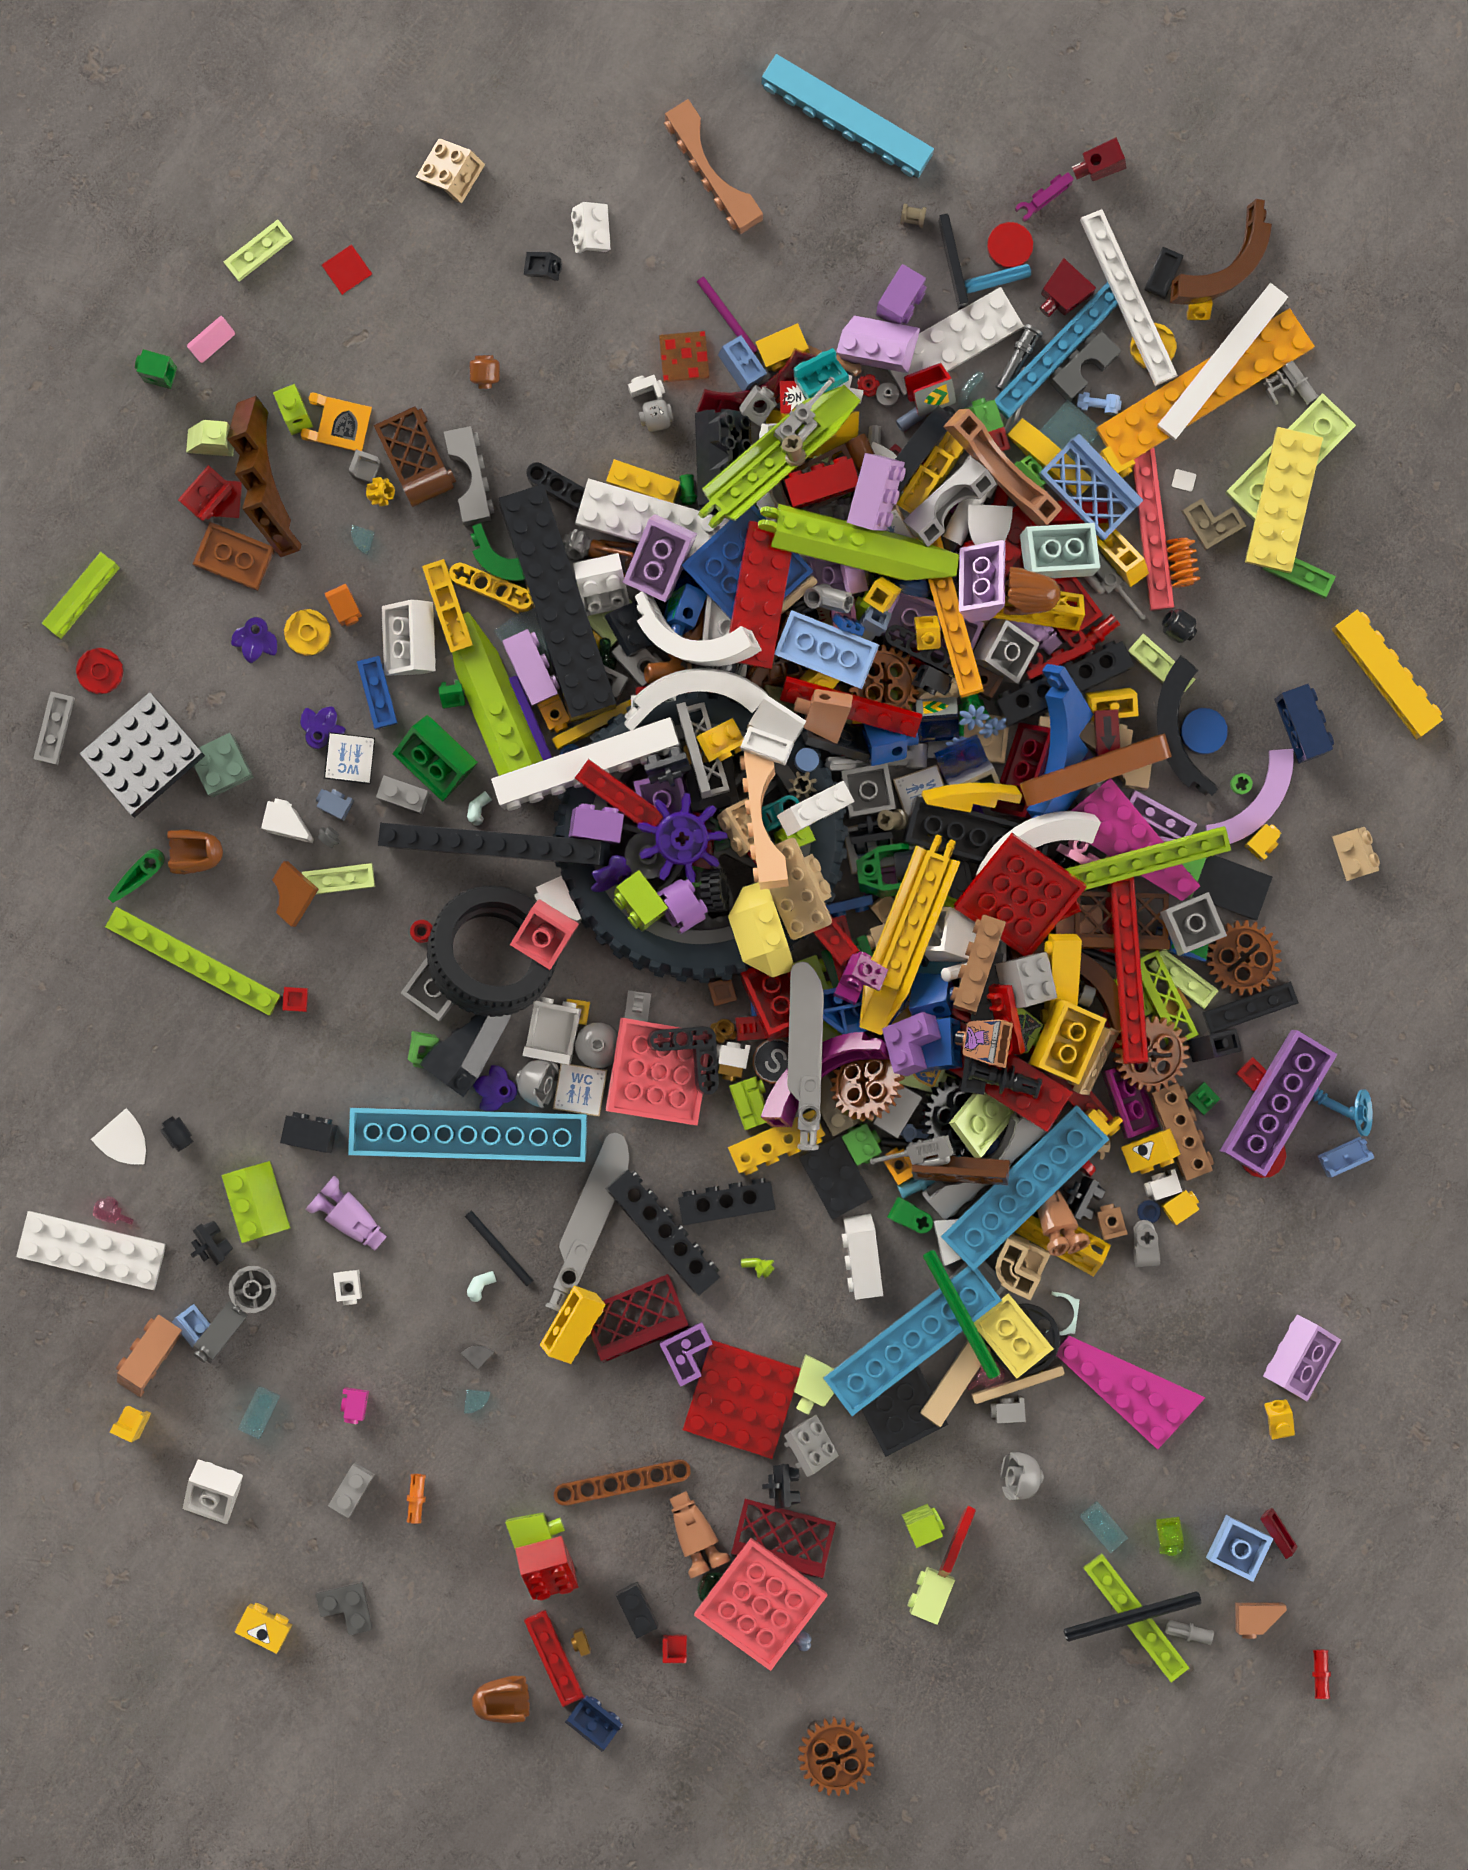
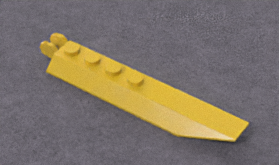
M940 835L935 836L928 851L916 845L871 960L888 969L880 991L863 985L859 1027L879 1035L883 1034L882 1028L889 1025L910 992L960 864V861L950 859L956 841L950 840L947 843L943 856L936 853L942 842V836Z

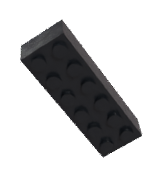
M916 796L912 800L908 824L905 827L902 843L909 844L911 847H916L917 845L928 851L935 836L940 835L942 836V842L936 853L944 855L947 843L953 840L956 842L951 857L981 865L991 848L1005 834L1020 825V823L975 811L965 812L928 805L923 797ZM1049 843L1043 844L1039 847H1036L1035 849H1037L1046 856Z

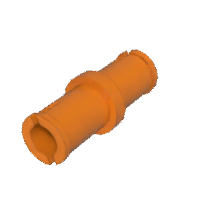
M411 1474L410 1494L407 1495L409 1505L406 1522L420 1524L422 1522V1505L426 1498L423 1496L426 1475Z

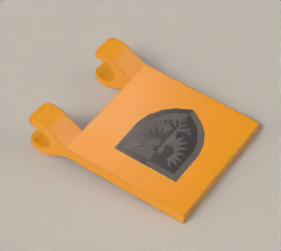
M310 393L309 403L324 406L319 431L316 432L303 428L301 439L356 451V449L362 451L372 407L326 397L318 393Z

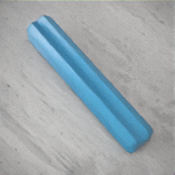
M1024 264L965 280L966 292L972 293L1028 278L1031 276V268L1029 264Z

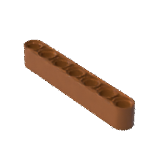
M1161 734L1020 783L1026 805L1032 806L1167 759L1172 755L1165 734Z

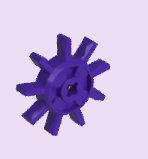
M686 792L683 793L681 798V810L679 812L669 813L661 800H655L656 809L662 814L663 819L658 826H653L646 822H638L637 828L643 832L654 834L656 843L652 847L643 849L639 853L640 858L645 859L660 853L666 859L659 873V878L665 880L669 875L672 865L678 864L684 865L687 879L691 883L695 882V872L692 863L700 857L706 860L709 865L718 867L720 863L715 856L706 852L708 841L726 839L727 833L723 831L707 832L704 822L713 816L716 808L711 805L705 808L699 816L689 813L691 798L690 794ZM680 832L688 836L687 839H684V844H680L678 840H675L676 837H679Z

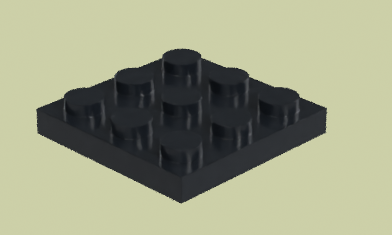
M919 1366L915 1367L861 1409L885 1457L949 1425L945 1419L942 1426L937 1427L919 1414L933 1394Z

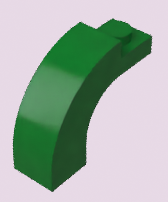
M481 523L472 526L474 533L470 534L475 547L480 546L479 549L472 552L479 566L486 573L513 584L525 583L517 558L508 559L496 554L489 545Z

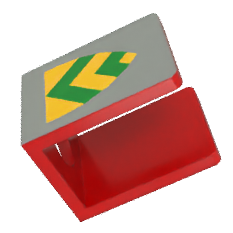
M942 363L904 376L908 400L910 402L915 401L919 416L933 412L938 405L944 408L956 403L952 378Z

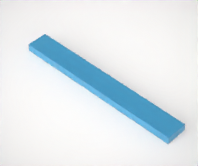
M1108 282L994 399L999 412L1005 418L1009 419L1118 306Z

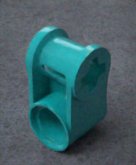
M788 795L762 807V822L767 832L781 826L777 815L784 811V804L787 801L792 800L796 804L800 803L796 797ZM767 813L769 814V816H770V818H771V820H772V823L769 821V819H768V817H767V815H766Z

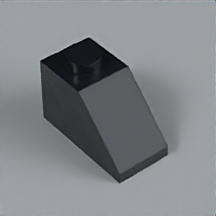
M1237 1029L1187 1040L1192 1063L1242 1051Z

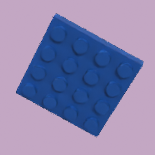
M754 505L736 521L729 520L681 565L730 620L732 619L748 522H759L762 519L767 520ZM793 552L784 598L813 572V569L803 558Z

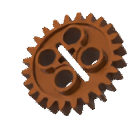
M881 645L871 665L875 669V676H871L868 673L862 689L851 685V689L847 690L846 693L871 699L867 692L868 689H872L876 695L875 701L881 702L883 697L885 704L910 710L909 704L916 703L912 696L920 693L914 689L916 686L911 684L917 673L912 672L916 664L909 665L907 662L910 656L902 658L903 652L898 651L895 654L893 647L886 651L885 645ZM891 666L896 668L898 672L897 677L891 675ZM882 679V682L886 683V686L884 687L882 683H879V680ZM891 689L897 692V700L891 698Z
M1238 920L1234 921V928L1229 923L1225 924L1227 936L1214 941V944H1208V948L1212 951L1207 953V957L1211 958V961L1206 963L1205 966H1212L1213 968L1208 975L1216 974L1217 977L1213 982H1223L1220 988L1222 990L1229 986V994H1233L1236 989H1238L1239 996L1243 995L1244 990H1246L1248 995H1252L1253 988L1258 993L1261 992L1260 985L1262 984L1266 988L1269 987L1267 979L1275 980L1276 978L1272 972L1280 971L1275 966V963L1282 962L1281 959L1276 958V954L1280 953L1281 950L1274 949L1278 941L1271 942L1270 938L1273 933L1265 935L1266 927L1263 926L1258 930L1257 922H1254L1251 927H1249L1248 920H1244L1242 926ZM1241 935L1247 936L1250 940L1247 948L1239 944ZM1255 944H1259V948L1246 957L1247 963L1245 961L1241 962L1231 972L1227 971L1232 964L1241 958L1240 954L1247 953ZM1224 950L1232 954L1230 963L1224 962L1221 958ZM1257 953H1261L1265 957V963L1262 966L1257 965L1254 961ZM1239 968L1247 971L1248 976L1244 981L1237 977V970Z
M1153 1015L1151 1021L1145 1016L1148 1053L1152 1052V1050L1162 1054L1171 1053L1170 1057L1152 1054L1150 1057L1148 1056V1063H1143L1140 1069L1135 1070L1134 1064H1123L1122 1040L1116 1039L1115 1042L1120 1047L1113 1049L1115 1053L1119 1054V1056L1113 1058V1061L1120 1063L1116 1070L1119 1072L1124 1071L1120 1077L1124 1080L1129 1078L1127 1084L1130 1086L1136 1083V1089L1141 1090L1144 1086L1147 1092H1150L1152 1086L1158 1092L1161 1084L1167 1089L1169 1080L1176 1083L1174 1076L1176 1074L1183 1076L1179 1070L1180 1067L1187 1068V1065L1183 1063V1059L1190 1058L1189 1055L1184 1053L1190 1047L1182 1044L1187 1040V1037L1184 1035L1179 1036L1182 1029L1179 1027L1174 1029V1022L1170 1021L1167 1024L1165 1017H1162L1159 1021L1158 1017ZM1167 1037L1168 1045L1160 1048V1041ZM1165 1060L1166 1066L1164 1070L1158 1071V1063Z
M890 1059L858 1060L840 1066V1070H833L837 1074V1078L830 1080L836 1084V1086L830 1088V1091L835 1094L832 1100L837 1103L835 1106L842 1110L841 1112L844 1115H849L853 1120L858 1119L864 1122L865 1118L872 1122L874 1115L881 1119L883 1110L889 1114L888 1106L897 1105L894 1098L902 1097L897 1091L904 1089V1086L899 1082L904 1080L905 1077L893 1072ZM878 1067H880L879 1072H877L876 1074H874V1073H875V1070H876ZM858 1072V1075L853 1078V1075ZM882 1089L881 1093L876 1096V1093ZM860 1093L859 1098L854 1101L856 1095Z
M833 1716L832 1723L829 1724L826 1718H823V1726L815 1722V1731L807 1729L810 1737H802V1741L806 1746L798 1747L799 1751L804 1753L798 1756V1760L805 1763L801 1764L799 1768L800 1770H807L803 1777L804 1779L812 1778L810 1781L811 1787L819 1784L818 1792H821L825 1787L827 1788L828 1796H830L832 1790H836L837 1796H840L841 1789H844L848 1795L849 1787L852 1786L857 1791L858 1781L863 1784L866 1783L863 1775L871 1776V1772L867 1767H874V1762L869 1760V1758L875 1757V1753L868 1750L873 1747V1743H865L869 1738V1734L861 1735L862 1726L854 1729L855 1722L853 1720L849 1725H846L845 1717L842 1718L840 1723H837L836 1717ZM841 1736H848L851 1740L849 1745L844 1747L840 1746L837 1741ZM817 1744H826L828 1750L824 1754L817 1753L815 1751ZM854 1748L857 1750L854 1753L844 1754ZM837 1751L840 1755L839 1761H835L832 1758L833 1752ZM828 1759L821 1764L816 1763L817 1760ZM848 1759H855L858 1764L854 1769H847L845 1762ZM826 1766H831L835 1769V1773L831 1777L822 1774V1770Z

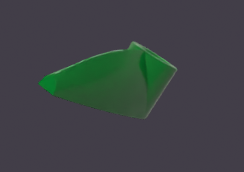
M158 849L148 850L122 877L108 899L114 903L146 882L163 866L165 862L164 854ZM153 858L156 862L151 865L148 861Z

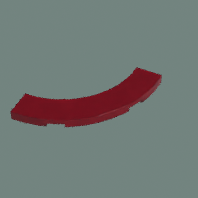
M794 348L782 369L758 387L762 389L764 386L774 393L773 397L776 404L780 402V381H795L794 367L816 356ZM704 389L696 411L715 410V413L721 412V409L740 411V405L752 389L732 393ZM758 400L753 406L757 408L762 407L765 401Z

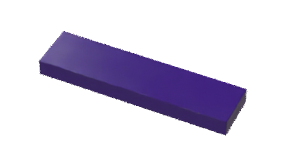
M515 675L509 678L511 686L543 761L552 758L520 680Z

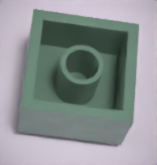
M231 733L199 747L205 757L194 767L210 797L213 798L254 778L235 737Z

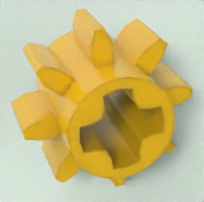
M372 478L373 483L367 484V498L372 501V505L387 506L388 500L394 499L395 489L393 484L389 482L388 478Z

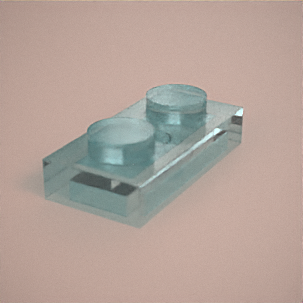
M258 1386L238 1430L260 1439L281 1395Z
M1098 1501L1094 1502L1079 1515L1110 1553L1128 1539L1126 1534Z

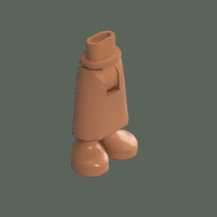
M1058 1189L1037 1209L1043 1235L1050 1239L1047 1250L1052 1256L1063 1255L1066 1251L1068 1254H1072L1090 1244L1088 1235L1084 1233L1076 1234L1074 1232L1079 1225Z
M687 1491L670 1498L669 1500L673 1506L671 1511L685 1557L691 1556L692 1566L688 1571L690 1579L710 1570L700 1552L703 1549L706 1552L711 1569L730 1561L729 1554L719 1552L714 1546L719 1541L702 1512L694 1504V1500H690Z

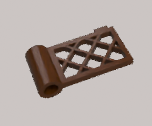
M416 406L374 425L412 507L453 489V483L456 482L451 469L446 471L424 425L428 420L422 408L417 410ZM414 414L417 419L414 429L403 426L405 418ZM389 425L397 428L393 439L383 436L381 429ZM401 429L412 433L408 444L397 441ZM416 435L426 438L427 441L424 449L412 446ZM395 444L406 448L403 459L392 455ZM410 449L422 453L418 464L406 461ZM425 455L434 457L438 463L431 468L421 466ZM404 465L416 468L414 475L404 480L401 474Z
M864 433L796 467L791 473L802 471L808 468L807 472H810V467L816 463H824L825 466L832 465L830 463L833 455L842 451L844 456H847V459H853L859 478L865 453H875ZM829 457L828 463L822 461ZM850 493L813 504L812 507L805 511L820 514V508Z

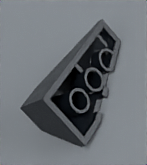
M503 1015L502 1017L473 1016L471 1021L460 1029L457 1028L446 1040L435 1044L420 1065L464 1097L478 1079L512 1015Z

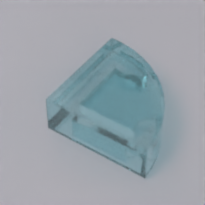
M352 525L351 536L354 544L361 552L368 555L375 532Z
M467 1389L464 1413H473L481 1409L487 1403L491 1392Z

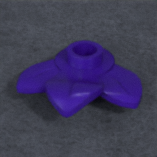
M260 617L250 618L244 627L238 628L232 635V646L242 647L243 656L249 663L256 661L262 652L269 655H276L277 653L276 636L268 631L267 623ZM253 625L259 626V633L252 631Z
M325 707L317 714L309 708L304 709L300 724L306 732L305 739L311 748L321 749L325 747L329 732L345 733L346 729L344 727L336 725L337 714L334 707ZM318 733L322 739L316 740L313 735Z
M613 855L609 866L593 871L592 875L596 883L591 887V890L603 892L629 878L632 870L630 866L626 865V859L623 856Z
M491 1065L489 1076L478 1077L473 1084L475 1091L483 1096L479 1106L483 1111H496L500 1109L503 1103H509L517 1096L516 1084L509 1080L507 1071L497 1065ZM504 1087L508 1088V1093L506 1095H503L502 1089Z

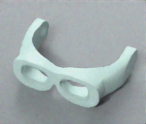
M1052 1291L1051 1295L1068 1299L1074 1309L1072 1323L1063 1331H1059L1060 1335L1075 1334L1080 1299H1075L1066 1293Z

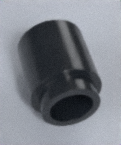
M172 1116L162 1123L161 1133L170 1146L178 1152L194 1142L191 1138L192 1134L180 1117L175 1119Z

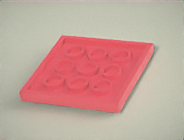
M627 1018L620 1019L606 1111L698 1126L703 1094L696 1089L693 1049L655 1051L647 1043L648 1035L654 1030L680 1027ZM704 1031L703 1035H693V1040H703L704 1043L706 1039H709V1034H705ZM679 1032L676 1036V1042L680 1046L684 1045L687 1042V1035L684 1032ZM658 1034V1038L654 1039V1043H657L660 1047V1043L670 1042V1038H661ZM703 1054L700 1058V1064L703 1067H707L708 1054Z
M750 1538L695 1611L694 1616L771 1671L828 1594L761 1544Z

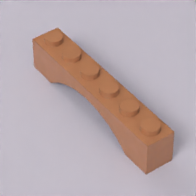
M689 99L666 112L665 128L670 135L674 133L678 139L676 142L678 148L683 154L687 153L691 159L689 161L691 168L695 173L699 172L702 176L701 182L707 192L711 191L715 196V199H713L714 203L720 211L724 210L728 216L726 221L732 230L736 229L740 235L763 220V213L751 194L739 191L728 185L709 165L700 141L701 117Z
M959 409L943 426L972 458L988 469L996 483L1035 525H1048L1062 510V507L1048 492L1029 479L1007 458L994 442L985 425L970 409Z

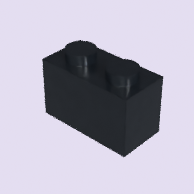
M638 1581L616 1592V1598L636 1639L658 1628V1622Z

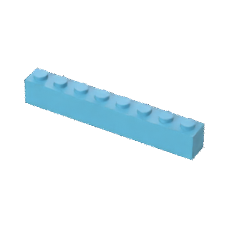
M778 54L774 56L762 76L761 84L764 85L763 88L767 92L779 94L787 104L799 106L807 116L819 118L827 128L839 130L844 138L852 142L854 140L859 142L864 150L869 153L875 152L879 154L884 162L889 165L895 164L899 166L901 171L909 177L914 175L919 178L933 156V147Z

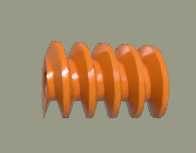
M1175 538L1165 541L1167 544H1171L1167 548V552L1173 554L1168 557V561L1175 563L1169 567L1170 571L1176 572L1170 578L1173 581H1178L1172 585V588L1191 586L1194 582L1200 580V577L1193 576V573L1198 571L1199 568L1192 566L1198 559L1190 556L1197 552L1196 549L1189 548L1190 545L1195 543V540Z

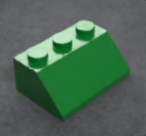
M428 714L410 728L393 752V755L442 802L468 777L478 763Z

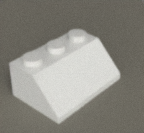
M407 600L382 606L385 675H415L436 671L433 602Z

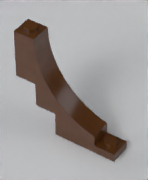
M254 396L236 404L227 440L240 455L235 475L247 489L242 509L280 557H284L300 551L302 544L289 529L291 519L282 503L272 475L266 435L269 412L259 398Z

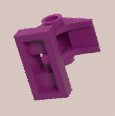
M865 952L852 954L833 996L855 1005L863 985L880 991L888 969L871 960L872 957Z

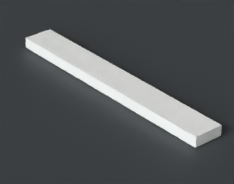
M1101 209L1081 217V224L1154 385L1157 386L1176 378L1178 375L1103 210Z
M1272 283L1266 287L1156 427L1174 441L1177 439L1287 300L1288 296Z

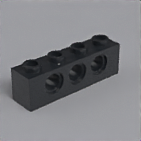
M765 1178L751 1180L752 1185L743 1186L742 1182L728 1184L729 1189L720 1190L719 1186L705 1188L706 1193L696 1194V1190L682 1192L683 1197H678L682 1224L684 1226L776 1210L771 1181L766 1182ZM748 1190L756 1193V1201L752 1204H747L743 1201V1194ZM728 1194L732 1196L733 1204L731 1207L724 1208L720 1205L719 1200L722 1195ZM701 1198H705L710 1202V1208L706 1212H701L696 1207L697 1201Z

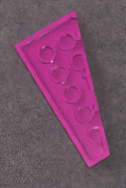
M1111 778L1070 810L1096 815L1101 823L1091 845L1110 857L1163 843V840ZM1182 864L1141 875L1181 901L1201 887Z
M1069 1335L1060 1344L1056 1355L1157 1450L1205 1399V1397Z

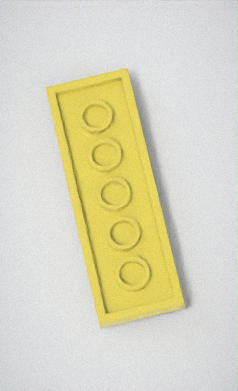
M1281 427L1276 428L1245 563L1286 573L1292 572L1323 437Z

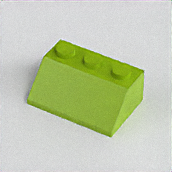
M270 1161L221 1175L242 1243L291 1228Z

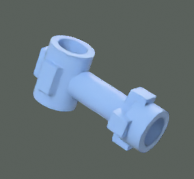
M1088 392L1078 394L1077 407L1081 408V410L1087 411L1088 407L1105 409L1104 414L1110 416L1118 415V411L1121 410L1122 401H1120L1119 395L1107 394L1106 399L1089 397L1090 393Z
M906 1124L900 1133L907 1142H912L914 1138L927 1139L929 1134H922L923 1129H915L913 1124Z

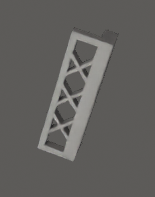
M686 702L676 704L678 717L702 799L730 792L722 762L716 758V762L711 769L703 765L702 758L705 753L696 741L699 731L704 733L712 729L705 703L702 702L691 706H686ZM698 710L702 711L703 719L699 725L690 720L689 713ZM712 774L721 779L723 787L710 790L708 781Z

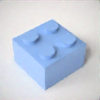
M1226 1515L1206 1558L1253 1582L1273 1538Z

